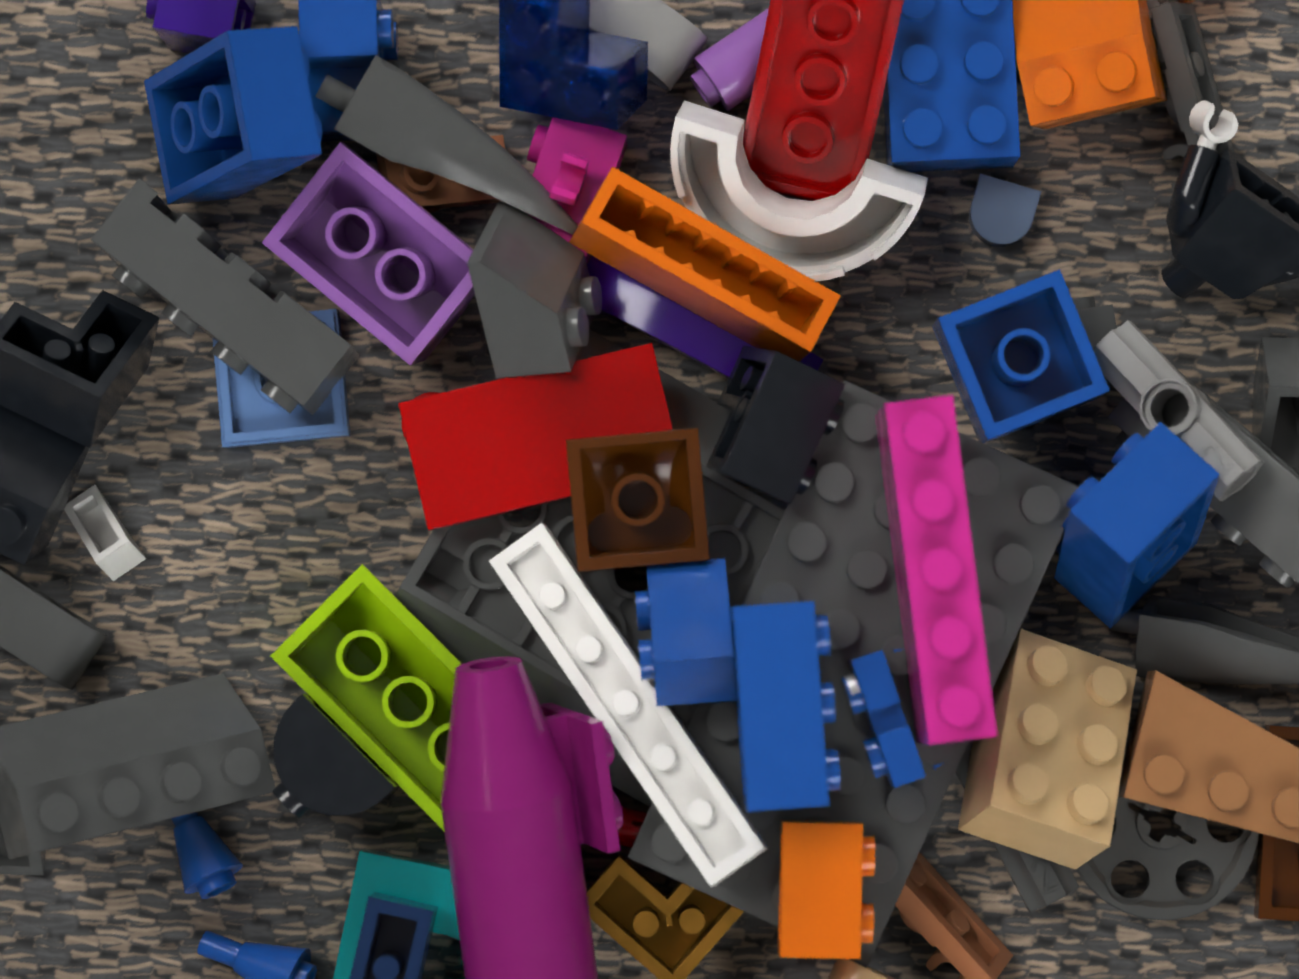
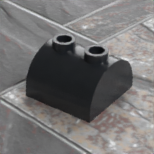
M307 693L301 694L282 716L275 732L273 744L275 768L281 783L273 790V793L298 818H301L303 815L307 816L312 810L333 816L356 814L383 802L400 788Z

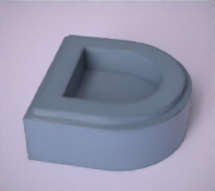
M980 174L969 209V222L974 234L984 243L995 247H1006L1017 243L1026 235L1033 223L1042 191Z

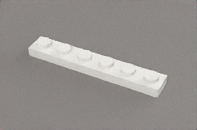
M540 523L489 560L596 719L603 721V726L608 730L614 746L710 886L718 885L767 850L768 846L671 705H656L654 680H641L640 660L549 527Z

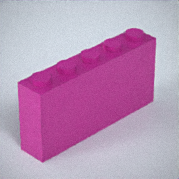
M953 395L885 403L875 415L916 741L917 743L931 745L997 736L954 398Z

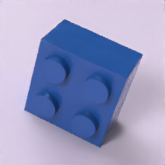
M1060 269L941 316L932 325L977 439L981 443L986 444L1101 398L1110 391Z

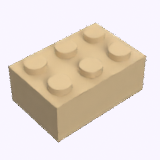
M1019 629L992 689L997 736L973 740L958 830L1075 870L1110 847L1137 669Z

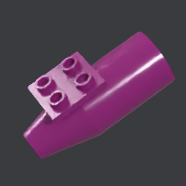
M518 657L484 658L461 664L455 669L440 803L465 979H598L580 844L585 843L608 854L620 851L617 830L622 827L623 814L619 799L612 791L609 765H612L614 761V746L608 730L603 726V721L551 702L539 704L522 659Z

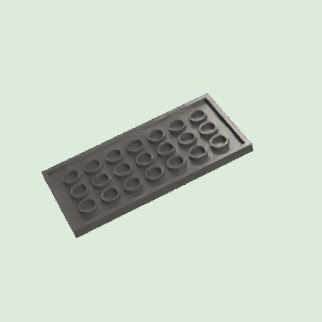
M844 380L845 386L839 397L844 401L843 412L834 430L829 435H822L812 458L817 460L813 479L804 493L801 495L796 493L792 503H788L742 606L814 601L815 615H828L831 652L830 655L818 656L820 683L833 682L836 721L835 723H823L825 749L838 750L841 790L828 791L829 806L747 812L743 805L736 701L697 703L686 728L768 846V849L718 885L710 886L652 802L627 858L778 926L780 820L859 821L863 823V836L875 837L874 877L862 876V903H873L874 937L873 944L861 943V959L850 960L868 967L969 740L931 745L917 743L875 421V415L885 403H891V401ZM958 432L992 692L1064 532L1062 524L1070 511L1066 504L1078 486ZM892 649H903L894 653L892 652ZM878 650H883L906 722L909 725L926 775L925 778L896 788L890 786L886 775L875 779L862 742L873 737L866 714L862 712L853 715L841 681V677L852 674L847 661ZM944 762V764H942L935 770L932 768L933 765Z

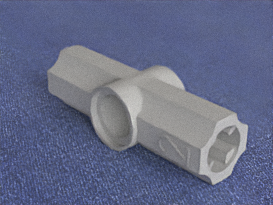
M1127 320L1118 328L1111 330L1095 346L1094 353L1104 377L1140 414V418L1146 428L1152 431L1160 422L1163 423L1220 473L1214 495L1220 501H1224L1232 494L1240 491L1256 476V472L1264 462L1214 410L1206 395L1192 386L1132 321ZM1184 394L1189 405L1187 417L1179 425L1168 427L1163 420L1162 411L1164 404L1172 396Z

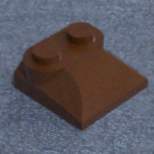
M698 427L566 439L578 572L710 560Z

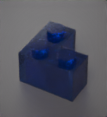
M499 0L500 107L618 130L647 101L648 41L590 31V0Z

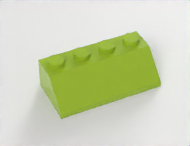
M362 564L270 657L444 831L440 802L455 669L462 663Z

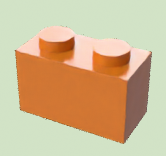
M780 820L779 957L861 959V943L873 944L874 905L873 903H862V876L874 877L875 837L863 836V823L859 821Z

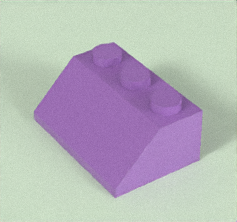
M340 142L262 241V244L410 366L425 361L463 314L475 294L467 265L473 249L344 142Z

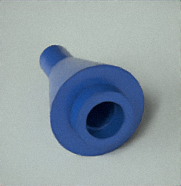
M197 812L171 818L175 826L173 832L184 893L199 892L201 899H208L232 888L237 883L234 874L243 867V864L202 816H198Z
M208 930L203 934L198 945L197 953L199 955L232 967L234 972L243 979L316 978L317 966L310 963L311 950L308 948L253 942L242 944Z

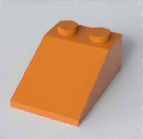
M1012 0L1016 59L1030 126L1048 129L1167 101L1147 0Z

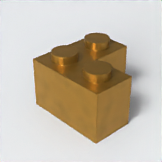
M620 853L587 889L590 919L658 979H686L744 913L743 910L680 881L666 895Z

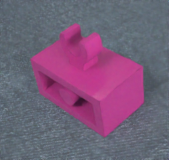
M554 111L549 127L538 124L529 148L527 161L536 163L533 176L550 193L549 198L556 200L575 223L579 225L612 166L618 170L620 169L628 145L627 135ZM528 214L529 216L540 222L542 225H544L545 227H547L548 229L562 237L567 242H569L571 237L573 236L572 234L562 229H559L545 221H542ZM581 250L585 253L586 262L588 263L590 254Z

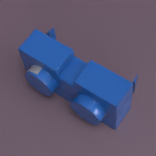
M892 649V652L894 653L903 649ZM883 650L847 661L852 674L841 677V681L853 715L862 712L866 714L873 737L862 742L875 779L886 775L890 786L896 788L925 778L926 775L909 725L906 722ZM944 762L933 765L932 768L935 770L936 768L944 764Z

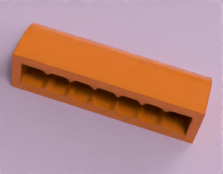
M613 166L569 241L572 245L753 347L778 351L798 362L812 351L841 297L836 292Z

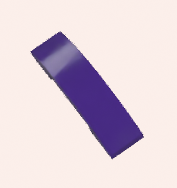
M592 256L587 264L590 277L596 276L601 285V313L625 326H631L728 379L743 346L753 347L596 257ZM810 352L799 362L818 371L823 359Z

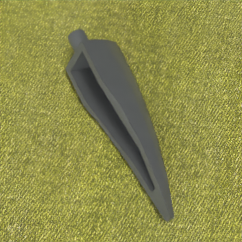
M375 55L356 90L327 74L315 97L343 112L334 128L338 132L390 161L425 170L486 193L572 235L578 225L556 200L549 198L550 193L505 148L464 114L383 58Z
M1150 594L1142 610L1131 608L1111 629L1109 628L1110 631L1137 635L1135 669H1137L1136 676L1146 678L1147 671L1156 670L1180 682L1233 685L1299 683V635L1248 620L1213 604Z

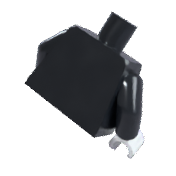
M1203 100L1193 107L1189 116L1190 127L1200 137L1197 145H1189L1175 182L1166 216L1172 255L1175 259L1162 269L1161 275L1169 289L1181 298H1187L1202 284L1208 282L1232 299H1244L1262 287L1294 280L1299 277V197L1231 149L1227 148L1221 154L1215 151L1218 143L1227 142L1234 137L1238 129V121L1234 113L1224 109L1219 116L1217 125L1210 130L1209 122L1214 115L1215 106L1213 103Z

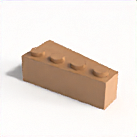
M1156 670L1147 671L1121 774L1118 796L1299 844V748Z

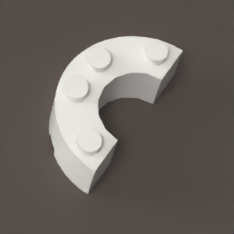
M685 100L675 117L670 147L671 169L678 198H682L685 207L816 282L845 276L846 272L860 267L872 259L875 261L886 253L911 225L925 195L927 177L867 158L856 179L836 195L814 201L789 199L766 187L750 168L743 146L745 119Z

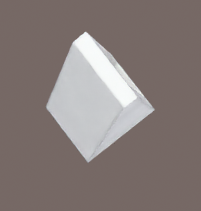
M93 485L65 505L64 510L94 561L113 581L146 559L96 485Z

